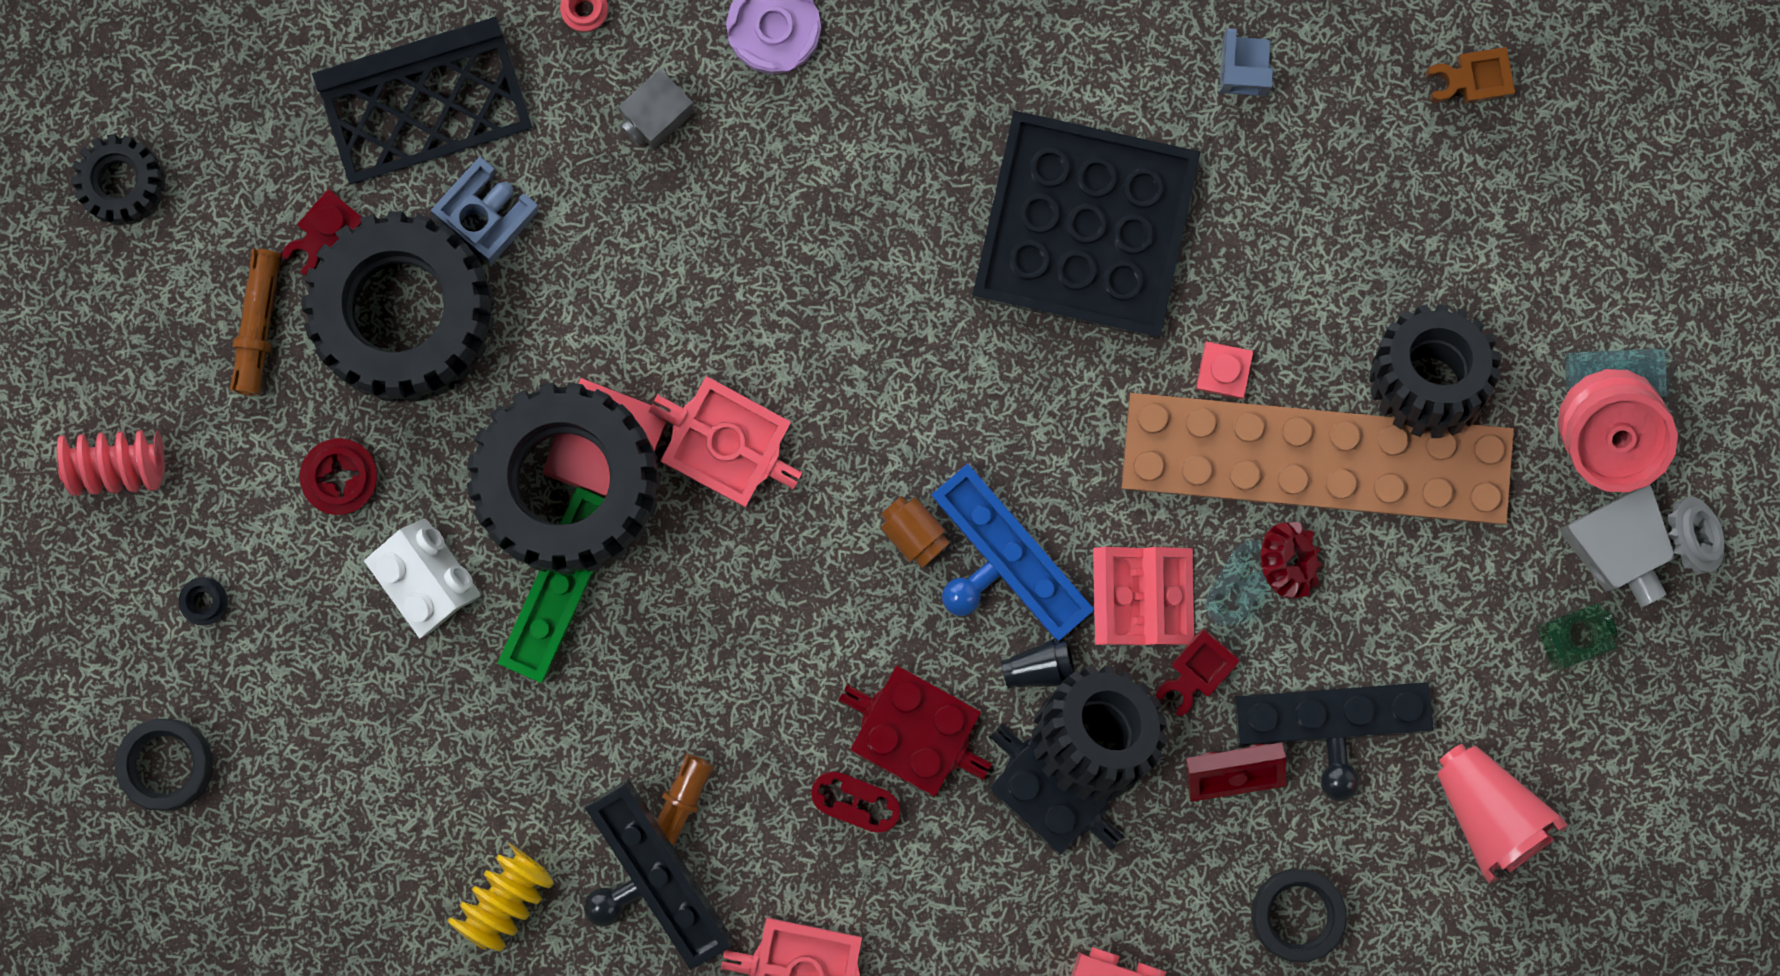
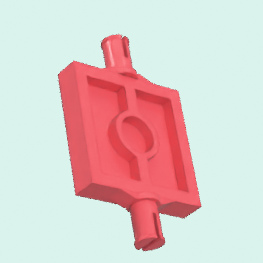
M707 376L704 378L695 397L683 408L657 394L654 402L670 412L654 404L651 405L648 412L674 425L671 441L660 460L661 463L744 508L747 506L757 485L768 476L790 487L792 490L795 488L797 481L782 474L781 471L797 480L800 479L802 471L777 459L780 442L791 424L790 421Z
M767 917L761 944L754 955L729 951L727 949L724 951L723 958L739 961L742 964L723 960L721 970L748 974L749 976H860L858 957L862 937Z

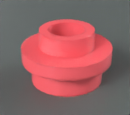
M561 0L560 12L564 22L571 29L583 33L592 32L605 22L608 15L607 0ZM588 1L593 5V12L589 16L581 17L576 13V7L580 2Z

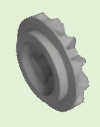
M1688 497L1674 503L1673 513L1667 516L1668 522L1672 527V531L1668 536L1673 539L1675 544L1673 552L1680 554L1683 566L1685 568H1692L1697 575L1715 571L1721 565L1724 556V534L1718 518L1709 506L1698 498Z

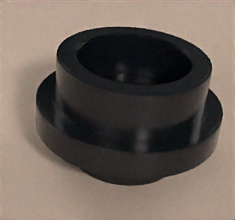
M208 577L192 579L185 584L179 595V608L182 615L189 622L196 625L206 626L216 623L224 616L228 607V595L225 588L218 581ZM203 592L209 593L212 597V605L205 611L199 610L196 606V598Z

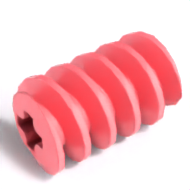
M139 430L136 432L134 444L128 445L125 434L122 431L117 433L114 446H109L105 434L98 433L95 447H89L85 434H79L75 448H70L66 436L60 435L57 441L59 478L72 496H79L83 493L84 488L87 489L88 493L98 495L102 492L104 486L108 492L117 494L121 491L123 485H125L128 491L133 493L138 492L143 483L147 490L157 491L162 484L165 472L164 445L161 434L156 430L153 444H148L144 432Z

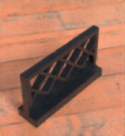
M496 16L312 73L350 185L533 128L500 21ZM497 49L503 68L494 85L469 73L479 54ZM469 58L464 69L452 64L453 62ZM446 66L461 74L448 99L424 87L434 68ZM423 72L418 84L406 78ZM505 76L511 94L499 89ZM466 78L491 90L479 115L454 103ZM400 80L415 88L403 113L378 101L386 84L389 82ZM378 86L372 98L360 92ZM420 92L445 104L433 129L408 117ZM354 94L369 102L357 127L339 119L333 99ZM496 94L514 102L520 122L499 127L484 119ZM375 106L400 118L387 144L362 131ZM451 107L476 120L465 139L453 141L438 133ZM405 122L430 134L420 153L409 156L393 147ZM481 123L494 129L475 135ZM342 127L354 132L348 144ZM359 136L384 148L374 167L356 172L351 152ZM435 137L448 143L430 149ZM389 152H392L402 157L400 159L384 163Z

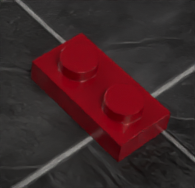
M1282 742L1269 745L1255 744L1244 749L1220 753L1206 752L1199 756L1186 758V780L1190 802L1286 787V755Z

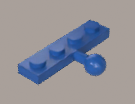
M968 463L931 494L933 500L987 561L968 579L955 578L946 584L942 592V602L951 614L966 616L973 613L979 606L980 593L999 577L1004 580L1056 642L1094 611L1089 602Z

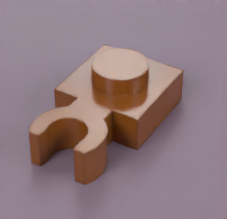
M1507 47L1460 54L1456 58L1458 69L1439 63L1432 65L1425 72L1426 78L1440 76L1447 84L1445 90H1438L1430 95V102L1433 103L1446 102L1455 92L1461 91L1463 92L1465 105L1510 98L1515 94Z

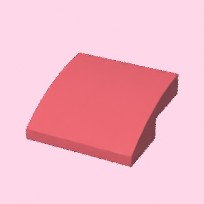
M580 378L578 384H583L586 389L591 391L598 389L610 395L618 404H623L643 428L654 451H656L668 422L653 413H649L651 405ZM573 434L556 435L543 469V475L576 488L578 486L605 498L610 484V471L602 451L594 443L581 436Z
M1093 548L1095 645H1187L1194 638L1193 548Z

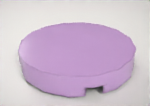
M734 0L730 6L726 21L729 44L738 59L755 71L771 75L790 72L806 63L816 50L821 33L819 11L813 0Z

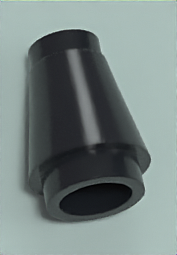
M1055 639L1014 655L1010 659L1001 661L1003 676L1008 689L1013 687L1060 686L1068 676L1075 672L1068 642L1056 643Z

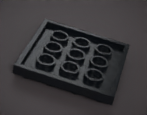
M1014 110L972 298L1159 340L1200 151Z

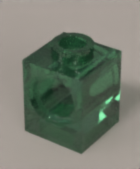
M1599 603L1585 606L1535 625L1553 671L1567 668L1617 648L1613 639L1618 636L1616 624L1608 610L1602 611ZM1575 622L1583 623L1590 632V641L1583 649L1575 646L1570 639V629Z

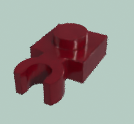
M327 189L297 224L307 234L302 240H294L284 247L281 256L289 261L296 252H307L308 262L300 270L306 276L309 268L316 270L320 262V258L316 254L324 243L331 247L339 239L335 234L346 225L351 230L362 225L360 221L362 217L332 191Z
M1202 627L1171 663V666L1180 675L1177 678L1163 681L1156 691V697L1161 700L1167 692L1171 690L1179 691L1183 695V701L1176 708L1175 714L1180 717L1191 708L1193 702L1192 694L1197 688L1209 697L1240 662V658Z

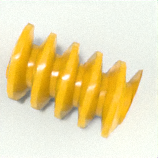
M511 843L508 844L515 853L513 859L500 854L496 857L503 872L501 874L488 870L484 872V876L491 885L490 889L487 890L477 886L471 889L479 901L477 906L463 901L459 905L467 919L461 921L450 917L447 920L455 930L483 950L489 948L499 952L503 951L506 945L499 932L511 936L518 932L511 916L522 920L528 919L530 913L523 901L539 904L542 900L535 885L545 888H551L554 885L551 876L545 868Z

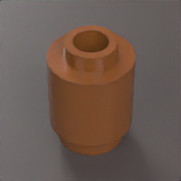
M900 496L880 514L886 521L880 527V530L909 562L914 560L921 568L950 544L943 535L946 530L916 496L909 502L903 496Z

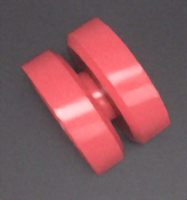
M1605 369L1588 375L1569 390L1560 406L1558 429L1563 445L1570 455L1575 469L1589 484L1604 491L1631 492L1649 486L1666 472L1676 455L1678 433L1671 413L1664 405L1657 390L1648 380L1631 371Z

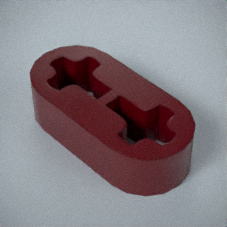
M834 771L823 773L812 785L811 797L818 810L862 829L876 833L886 832L894 827L899 819V803L894 795L874 785ZM833 779L840 780L842 782L841 790L844 793L855 796L852 806L836 801L833 807H827L824 805L825 796L819 793L820 786L822 784L830 785ZM878 797H884L887 799L886 808L893 811L890 820L881 819L878 825H873L869 822L870 814L856 808L859 799L875 803Z

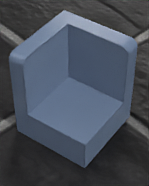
M1227 28L1222 38L1219 93L1267 96L1272 88L1273 68H1269V40L1236 37L1237 29Z

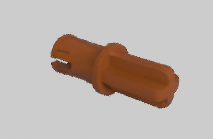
M686 753L679 773L670 790L664 791L662 795L667 801L657 819L658 824L673 847L690 812H698L699 806L697 802L701 796L700 794L715 768L710 762Z

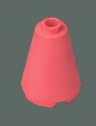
M1460 744L1439 760L1443 768L1437 773V776L1480 871L1489 884L1499 880L1493 871L1501 867L1503 870L1506 868L1510 873L1553 841V838L1548 833L1552 828L1556 826L1562 833L1567 829L1568 824L1559 814L1477 746L1466 749L1463 744Z

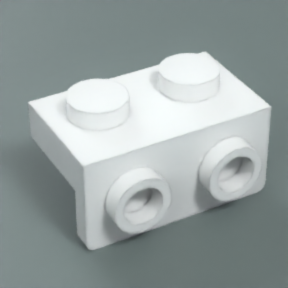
M422 519L399 529L364 560L419 639L434 631L460 608L480 597V592L473 584L469 572L460 566L445 545L440 532L432 527L427 519Z

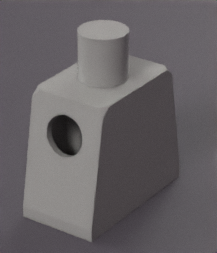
M1650 485L1631 491L1559 529L1564 539L1605 592L1628 583L1640 608L1667 595L1654 569L1674 559V552Z

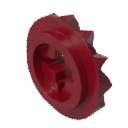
M333 438L317 444L308 452L300 469V485L305 498L316 509L326 514L348 515L365 507L367 501L376 491L378 469L370 452L363 446L349 439ZM334 457H337L338 463L341 464L343 470L352 471L353 473L359 472V475L352 476V479L345 481L343 497H341V492L338 491L335 484L319 482V479H324L327 475L334 473V465H336Z
M1282 522L1274 525L1266 533L1261 546V566L1269 586L1278 595L1287 599L1309 596L1310 589L1319 586V579L1316 573L1324 568L1317 558L1321 547L1312 544L1313 531L1304 530L1300 522ZM1296 553L1299 561L1294 566H1286V562L1291 561L1290 558Z

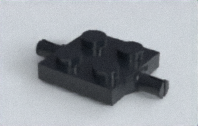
M1004 723L990 735L989 739H992L1010 758L1007 761L1004 772L993 782L988 790L1058 856L1078 836L1089 830L1109 850L1116 846L1117 843L1115 841L1119 842L1124 835L1103 817L1108 803L1112 799L1111 796L1104 801H1094L1092 794L1084 800L1074 797L1075 790L1070 787L1064 792L1056 786L1059 780L1054 775L1048 778L1042 771L1046 766L1044 760H1036L1033 750L1039 743L1032 741V738L1023 743Z

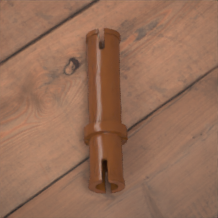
M252 249L241 325L238 337L233 338L232 348L236 352L229 391L246 396H260L266 355L271 354L272 344L268 342L282 256L281 253L271 250Z

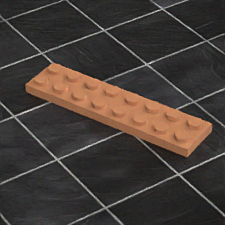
M1130 393L1121 490L1505 525L1507 524L1514 428L1471 425L1469 427L1465 424L1462 432L1453 436L1446 430L1442 438H1431L1430 431H1424L1422 436L1419 437L1411 434L1412 427L1404 425L1402 429H1399L1393 425L1395 417Z

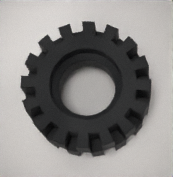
M116 134L107 135L108 140L105 141L98 137L91 141L94 145L93 148L88 150L84 146L79 152L83 156L81 162L74 161L72 169L77 174L76 177H71V185L77 189V192L74 193L77 200L84 205L83 208L103 222H110L112 225L121 226L123 222L131 225L137 223V218L141 216L147 218L152 214L149 211L153 205L158 207L161 201L158 197L160 191L164 192L165 183L162 181L164 171L162 166L159 165L157 157L141 142L135 141L132 137L124 135L123 138H119ZM116 163L128 164L133 167L136 173L134 189L128 195L121 198L107 196L101 184L105 170Z

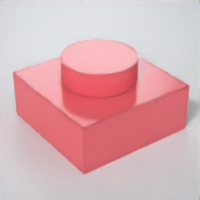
M1206 341L1195 390L1243 399L1253 351Z

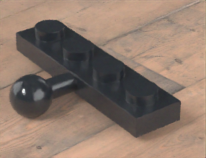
M1429 682L1235 696L1234 698L1238 747L1255 744L1269 745L1281 742L1284 744L1326 740L1329 766L1323 771L1320 783L1324 794L1331 800L1338 802L1347 801L1354 797L1360 785L1358 773L1352 766L1348 765L1346 739L1420 734L1434 731Z
M628 778L589 801L585 806V810L631 880L614 890L603 887L593 890L584 902V912L587 919L596 926H610L621 917L624 906L642 896L690 970L729 949L734 942L733 937L630 779Z

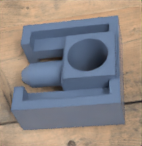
M479 157L430 211L433 220L440 226L445 225L455 232L467 244L470 250L490 267L539 211L538 204L523 193L519 197L517 204L501 219L497 212L512 197L513 187L508 182L497 183L482 201L475 196L495 176V169ZM473 213L481 214L488 220L486 226L476 232L466 230L461 223L466 216Z

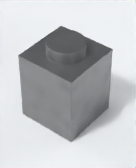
M660 68L618 106L621 116L625 119L619 126L637 146H640L645 141L654 150L695 112L694 104Z

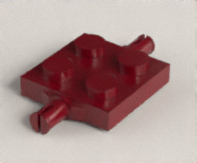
M897 665L886 685L873 698L847 683L838 702H842L863 714L861 730L849 752L932 798H935L946 776L954 771L957 766L983 781L987 774L986 771L989 770L992 762L967 750L969 734L981 711Z

